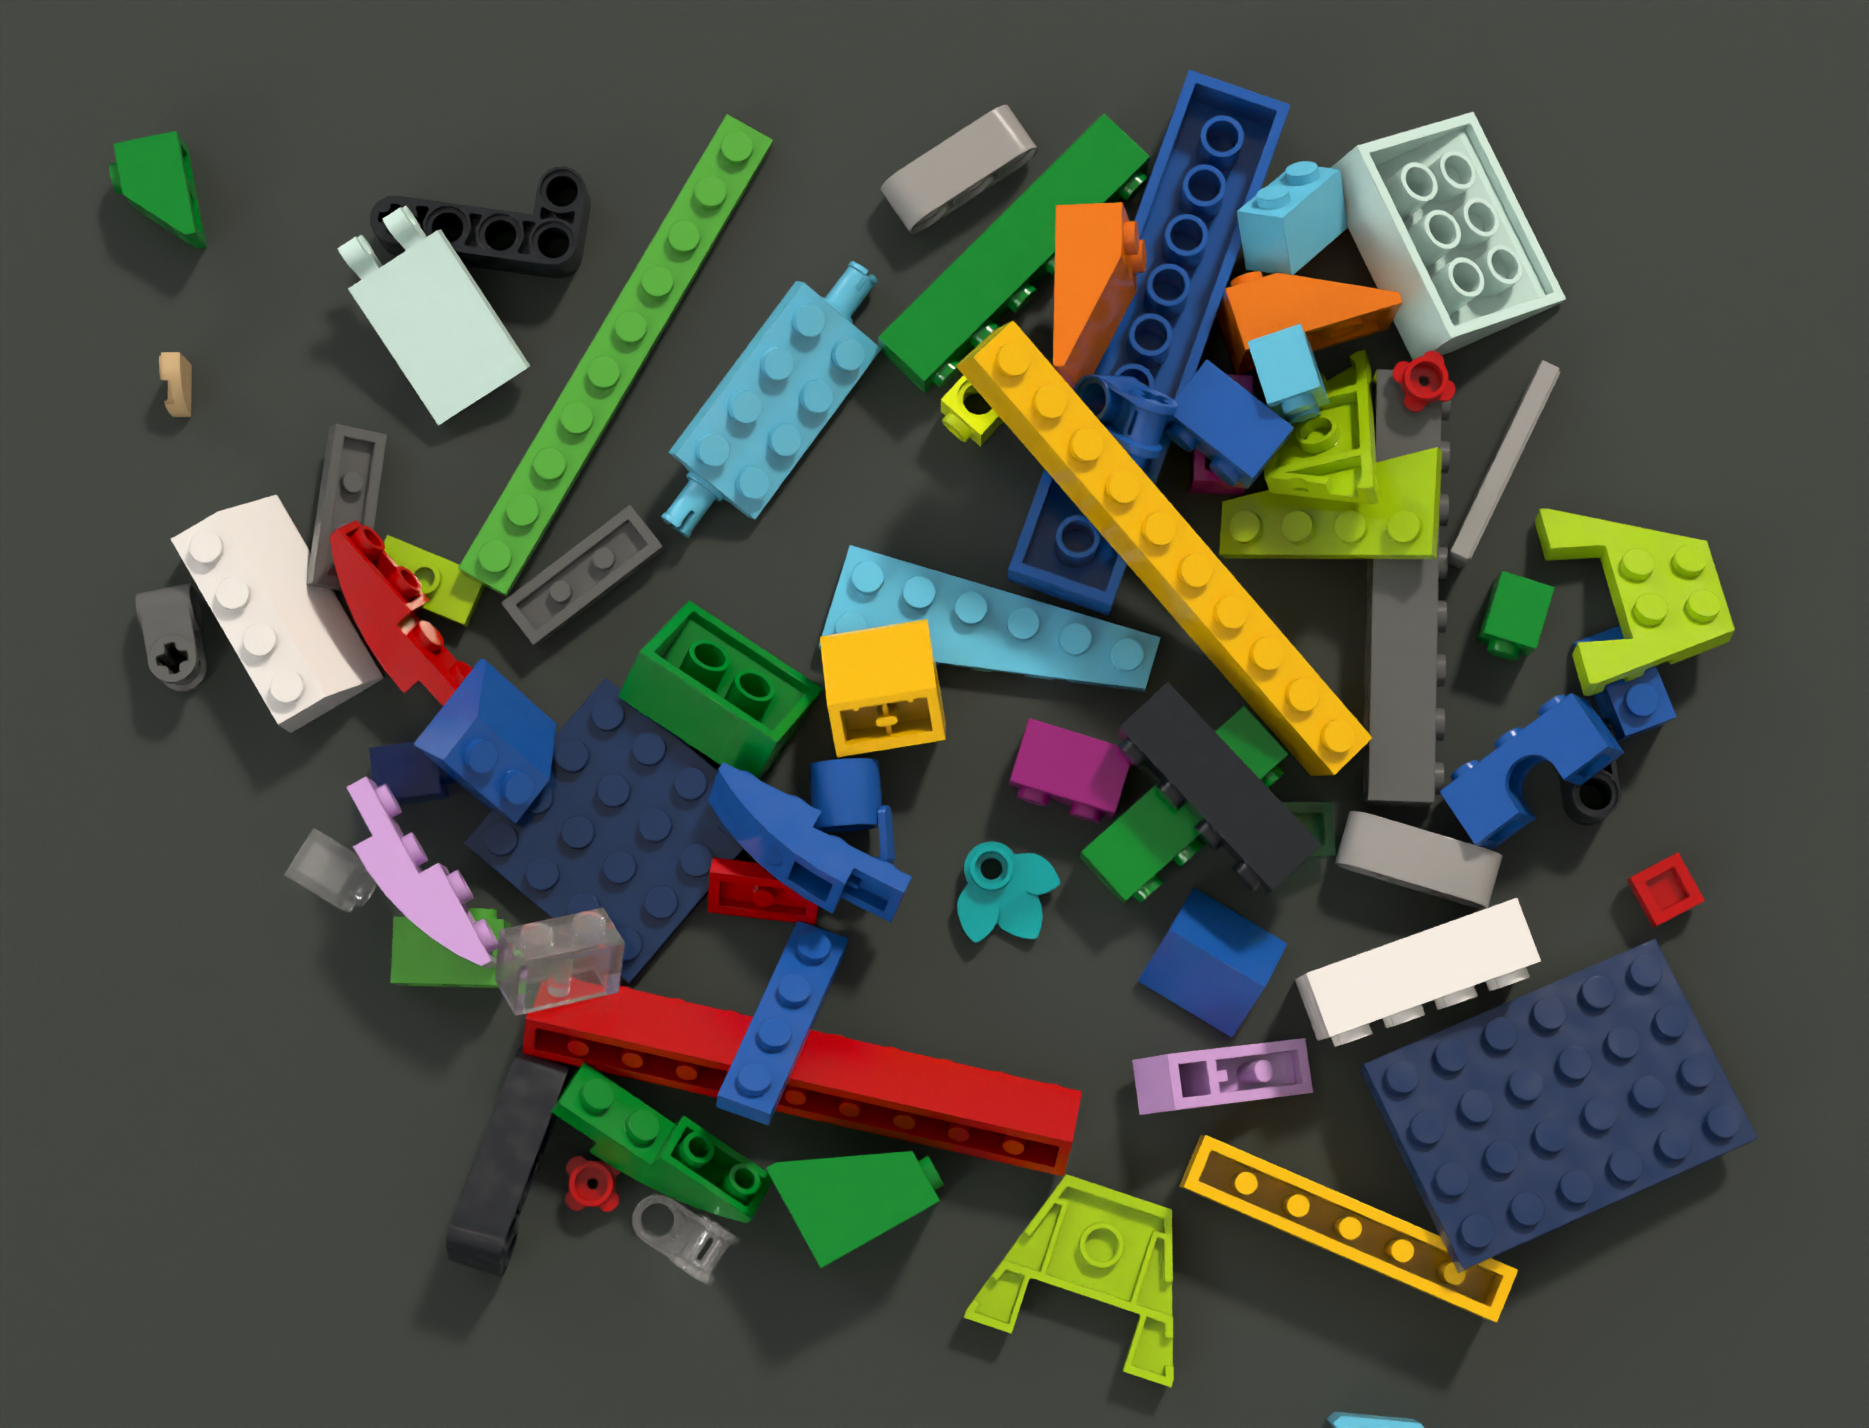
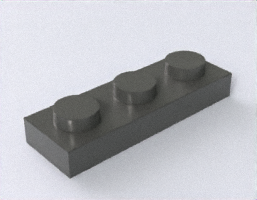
M336 423L329 426L306 585L342 591L334 565L329 536L336 529L355 520L361 525L368 526L374 530L387 434Z
M628 505L502 601L501 604L534 647L537 648L662 553L664 547L633 507Z

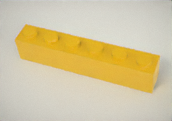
M1200 1135L1179 1185L1181 1188L1493 1322L1498 1321L1518 1272L1513 1267L1497 1260L1489 1259L1458 1273L1439 1235L1207 1135Z

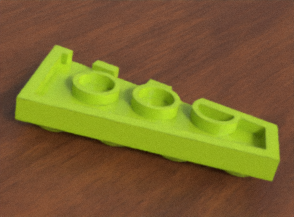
M1435 447L1376 462L1379 503L1364 504L1270 493L1269 490L1222 501L1219 555L1224 558L1437 559L1442 451Z

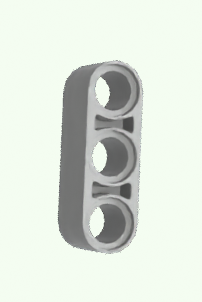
M1002 105L983 115L898 170L883 183L880 190L911 234L918 233L1022 167L1037 153L1038 148L1009 106Z
M1350 811L1335 865L1352 872L1474 908L1487 909L1502 855L1480 846L1359 811Z

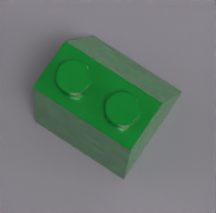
M913 1151L775 1162L766 1168L820 1268L936 1204L940 1199L935 1190L944 1186L929 1156L918 1161Z

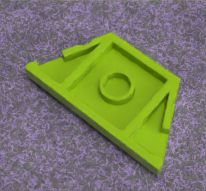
M1365 350L1357 351L1350 355L1349 359L1352 367L1328 381L1320 373L1330 403L1319 407L1320 415L1307 421L1290 424L1294 429L1289 439L1264 469V478L1270 493L1364 504L1379 503L1371 365Z

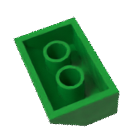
M689 600L640 650L618 697L720 765L724 762L738 770L753 774L759 780L777 760L819 698L823 688Z

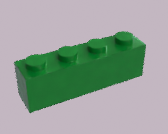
M1245 706L1215 731L1268 788L1285 774L1279 764L1288 756V753ZM1154 786L1081 851L1079 857L1122 905L1131 897H1134L1141 904L1164 883L1158 875L1161 870L1173 860L1182 867L1205 845L1198 839L1199 835L1193 828L1199 821L1184 806L1178 811L1175 810L1159 794Z

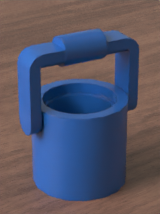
M852 758L811 763L809 765L811 806L822 811L816 829L822 832H852L878 828L880 857L874 858L893 864L895 852L892 812L890 806H882L879 760Z

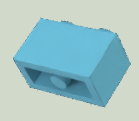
M1311 161L1291 164L1286 168L1285 172L1268 186L1260 189L1256 196L1237 211L1246 270L1294 275L1348 228L1340 169L1318 167L1316 163Z
M1301 324L1248 341L1266 402L1270 409L1281 418H1288L1289 424L1307 421L1320 415L1319 407L1330 402L1311 343Z

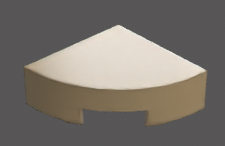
M162 352L161 356H159L160 380H168V400L164 401L165 407L172 417H191L192 365L180 352Z

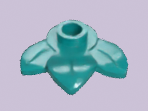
M990 841L977 845L969 852L964 864V874L968 884L957 901V911L961 926L974 943L984 939L996 925L1016 937L1036 939L1039 936L1043 919L1042 906L1038 895L1046 894L1060 885L1061 882L1055 869L1046 859L1035 853L1014 854L1010 848L999 842ZM989 859L998 861L1002 867L1001 875L993 880L985 878L980 870L983 862Z

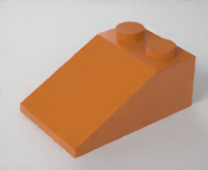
M1122 202L1056 205L1053 367L1073 390L1083 376L1094 374L1137 292V273H1145L1146 271L1145 241L1139 240L1137 221L1129 220Z
M1254 271L1234 278L1230 282L1231 287L1225 288L1217 318L1235 373L1239 375L1256 370L1248 341L1301 324L1311 343L1313 352L1388 330L1402 304L1399 292L1283 273H1275L1263 277L1261 271Z

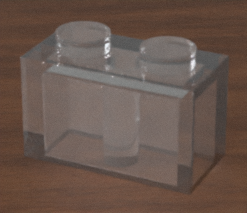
M604 908L500 929L494 980L515 1016L619 993L625 942Z

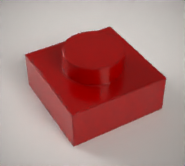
M1679 852L1626 879L1652 928L1705 901Z

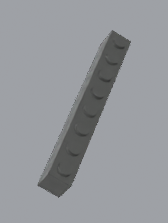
M1377 369L1372 378L1376 462L1438 447L1442 451L1441 473H1448L1450 443L1449 441H1441V421L1449 420L1451 400L1448 402L1437 400L1425 405L1421 412H1411L1403 404L1405 394L1401 384L1394 381L1392 377L1393 370ZM1421 377L1419 384L1427 386L1429 380L1426 377ZM1440 494L1437 559H1367L1363 727L1372 739L1363 747L1362 806L1427 808L1434 803L1435 795H1441L1439 791L1444 788L1443 762H1435V742L1443 741L1445 733L1444 708H1436V688L1444 687L1446 679L1445 654H1437V633H1445L1447 625L1446 601L1438 600V579L1445 580L1448 571L1447 547H1439V526H1447L1448 494Z

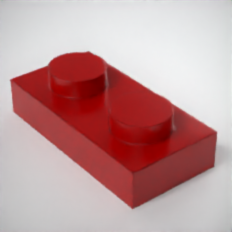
M712 858L709 873V913L797 923L798 920L806 924L816 925L819 906L783 884L759 863Z

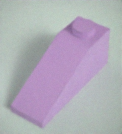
M1305 1038L1172 1053L1132 1060L1140 1115L1313 1093Z

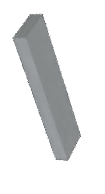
M1542 360L1533 372L1448 548V564L1460 569L1472 558L1561 373L1559 372V367Z

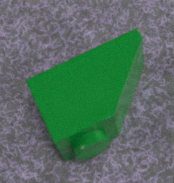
M172 131L114 143L116 162L109 163V172L116 194H123L135 210L194 248L207 247L189 148L179 133Z

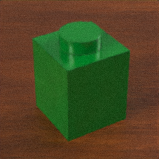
M1502 571L1493 581L1475 641L1487 644L1488 653L1503 659L1516 661L1520 655L1528 657L1537 648L1555 587Z

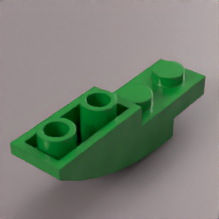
M585 1062L576 1070L551 1111L595 1141L589 1152L612 1167L671 1198L724 1218L743 1223L750 1222L773 1182L768 1172L687 1117L683 1116L674 1124Z

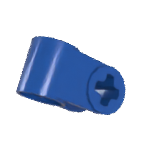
M1090 374L1083 376L1077 382L1074 392L1126 452L1151 459L1161 456L1163 447L1159 442L1168 416L1174 415L1178 408V403L1174 399L1149 388L1131 376Z

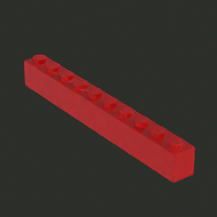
M543 969L525 1018L523 1053L579 1067L585 1062L597 1071L717 1098L718 1092L753 1017L732 1010H721L686 1002L679 998H668L633 990L626 986H615L580 978L573 974H562ZM811 1030L776 1111L1064 1176L1073 1142L1082 1091L1062 1087L1054 1083H1043L1021 1078L1001 1071H990L955 1063L948 1059H937L902 1051L895 1047H884L849 1039L842 1035Z

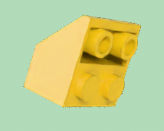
M928 619L820 636L827 707L837 757L946 740V719Z

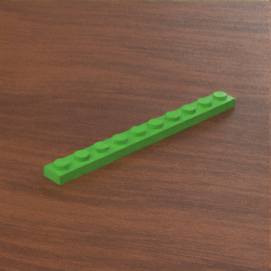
M726 114L459 565L458 569L461 573L500 595L508 597L773 147V139Z

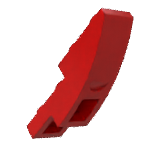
M355 520L336 529L329 536L334 565L353 619L367 645L387 674L404 694L422 683L439 703L444 706L473 668L465 662L457 661L443 645L444 639L440 632L432 624L424 620L421 621L416 616V613L430 601L421 591L422 585L409 569L398 566L385 552V544L381 537L370 527L361 525Z

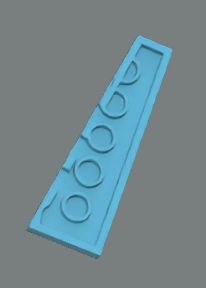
M852 545L849 546L822 636L928 619L937 666L939 664L971 668V670L997 671L1025 675V677L1059 679L1070 683L1144 692L1161 638Z

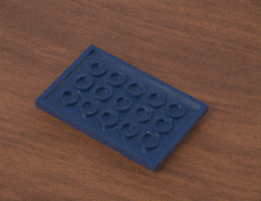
M1656 939L1378 1057L1360 1067L1361 1074L1458 1273L1743 1147L1758 1138Z

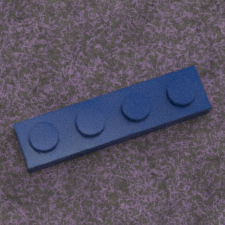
M797 920L718 1092L716 1107L769 1126L846 954L849 938Z

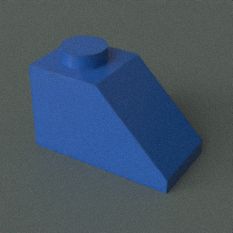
M1617 626L1577 642L1622 640L1624 638L1621 627ZM1574 642V643L1572 644L1573 647H1574V649H1575V647H1576V645H1577V642ZM1656 666L1646 669L1643 676L1628 682L1620 679L1607 684L1602 692L1593 695L1601 717H1609L1617 743L1663 726L1676 718Z

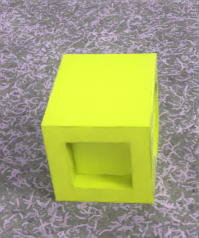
M963 375L941 399V412L945 415L942 423L959 440L966 442L971 438L981 447L1004 421L993 409L986 414L975 415L965 408L963 403L966 398L979 392Z

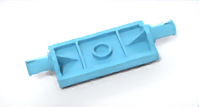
M850 261L847 265L848 268L825 298L819 296L804 282L796 281L668 453L682 463L689 471L686 475L689 480L668 510L661 516V519L667 524L671 523L672 528L678 533L689 538L692 530L715 500L721 502L724 499L747 517L756 519L879 353L881 348L854 326L851 319L853 313L871 289L878 283L877 278L873 274L866 276L868 273L866 268L854 261Z

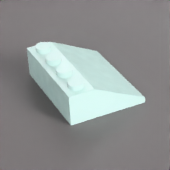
M1474 112L1357 145L1331 167L1333 169H1340L1348 229L1377 288L1399 292L1402 304L1393 321L1412 360L1423 356L1427 351H1436L1441 355L1453 352L1566 300Z

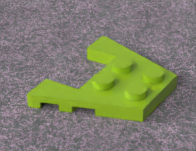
M1539 509L1535 525L1545 561L1600 558L1624 638L1622 640L1577 642L1572 656L1584 696H1591L1602 692L1605 685L1617 680L1624 679L1625 682L1641 677L1646 669L1666 661L1674 664L1730 641L1735 628L1707 541L1552 509Z
M1065 1174L966 1308L964 1318L1012 1334L1029 1279L1033 1278L1139 1314L1122 1371L1172 1387L1174 1380L1172 1209Z

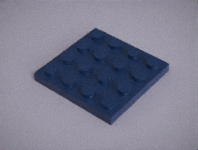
M605 677L555 735L550 780L517 823L491 810L465 840L464 844L623 979L632 984L709 893V873L712 858L737 860L745 849L722 824L708 802L718 771L672 732L619 698L618 695L621 690Z

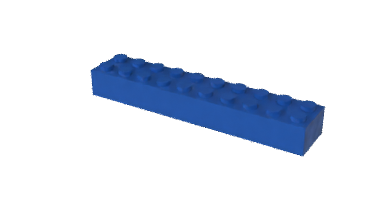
M1192 70L1188 71L1134 220L1138 224L1139 240L1145 241L1146 271L1145 273H1137V292L1094 374L1131 376L1149 388L1163 393L1172 399L1177 397L1194 376L1242 245L1237 211L1262 189L1291 106L1290 104ZM1166 425L1159 442L1163 447L1159 458H1144L1127 452L1154 485H1156L1172 441L1166 434V430L1169 428ZM1044 469L1010 562L1007 580L1109 616L1127 563Z

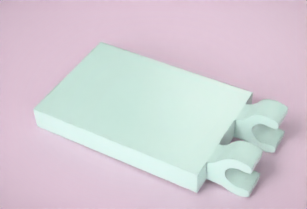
M405 206L398 208L382 219L393 237L405 249V252L382 266L363 235L354 237L339 247L338 250L348 266L361 279L348 288V290L439 426L530 367V365L442 230H437L427 237L410 209Z

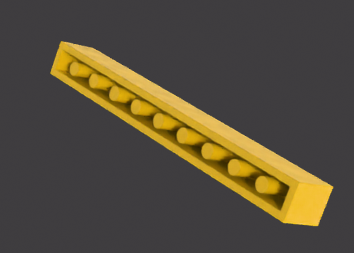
M1014 321L994 330L956 365L966 379L1310 776L1335 775L1372 739L1370 734Z

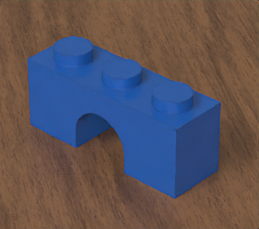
M1572 693L1567 697L1565 694L1550 699L1538 710L1539 718L1524 729L1517 727L1503 734L1494 743L1496 750L1480 762L1472 760L1453 772L1450 777L1452 783L1439 792L1475 845L1494 850L1536 819L1523 796L1525 777L1534 766L1550 761L1564 780L1581 786L1624 754V751L1588 700Z

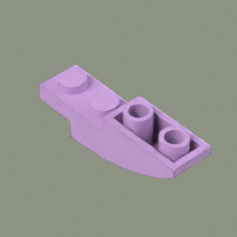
M364 777L349 785L347 789L372 834L371 837L353 846L368 873L385 895L411 922L455 954L487 969L498 965L492 951L500 948V945L487 921L483 918L476 922L466 903L474 899L459 870L457 869L449 873L448 869L440 863L424 871L422 870L420 865L428 861L426 854L412 832L405 836L403 835L394 818L402 813L387 784L378 787L374 781Z

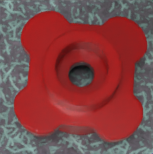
M1427 351L1423 356L1414 359L1410 363L1401 361L1393 369L1392 377L1395 382L1401 384L1405 394L1403 404L1411 412H1421L1425 405L1437 400L1448 402L1455 394V385L1452 381L1448 380L1444 358L1436 351ZM1421 377H1426L1429 380L1427 386L1419 384Z
M575 1156L568 1161L566 1172L570 1175V1191L565 1195V1202L570 1209L581 1211L585 1206L600 1207L602 1211L609 1212L619 1205L620 1196L615 1190L616 1177L621 1171L603 1160L587 1161L582 1156ZM592 1178L598 1181L596 1189L588 1187V1181Z

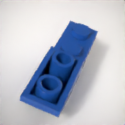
M724 762L721 764L708 802L735 840L762 867L802 897L832 914L841 898L890 923L892 922L910 884L911 876L898 870L887 861L878 860L848 845L837 836L828 835L816 829L822 811L808 805L803 799L794 795H788L758 780L757 777L747 771L738 770Z

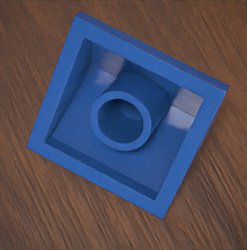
M1193 887L1137 981L1232 1038L1265 989L1287 943Z

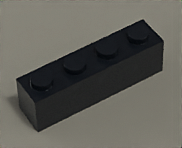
M1168 682L1119 726L1116 733L1122 740L1117 746L1119 751L1136 769L1141 770L1146 765L1160 780L1155 786L1159 794L1175 810L1178 811L1184 806L1199 821L1193 827L1196 833L1214 851H1217L1222 846L1237 862L1231 869L1251 891L1255 892L1261 887L1268 895L1321 846L1320 842Z

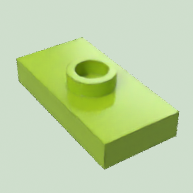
M387 535L384 541L385 552L398 566L409 569L418 578L422 585L421 591L430 600L422 609L467 628L485 586L461 573L458 569L459 564Z

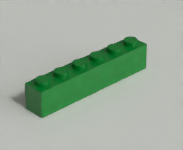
M1104 113L878 337L880 351L924 394L934 384L939 388L944 387L959 372V369L956 367L959 363L958 360L972 346L976 348L994 330L1000 328L996 322L1009 309L1014 313L1022 310L1037 292L1033 285L1047 271L1052 276H1055L1056 205L1117 203L1121 198L1129 202L1144 188L1149 180L1145 174L1148 170L1150 156Z

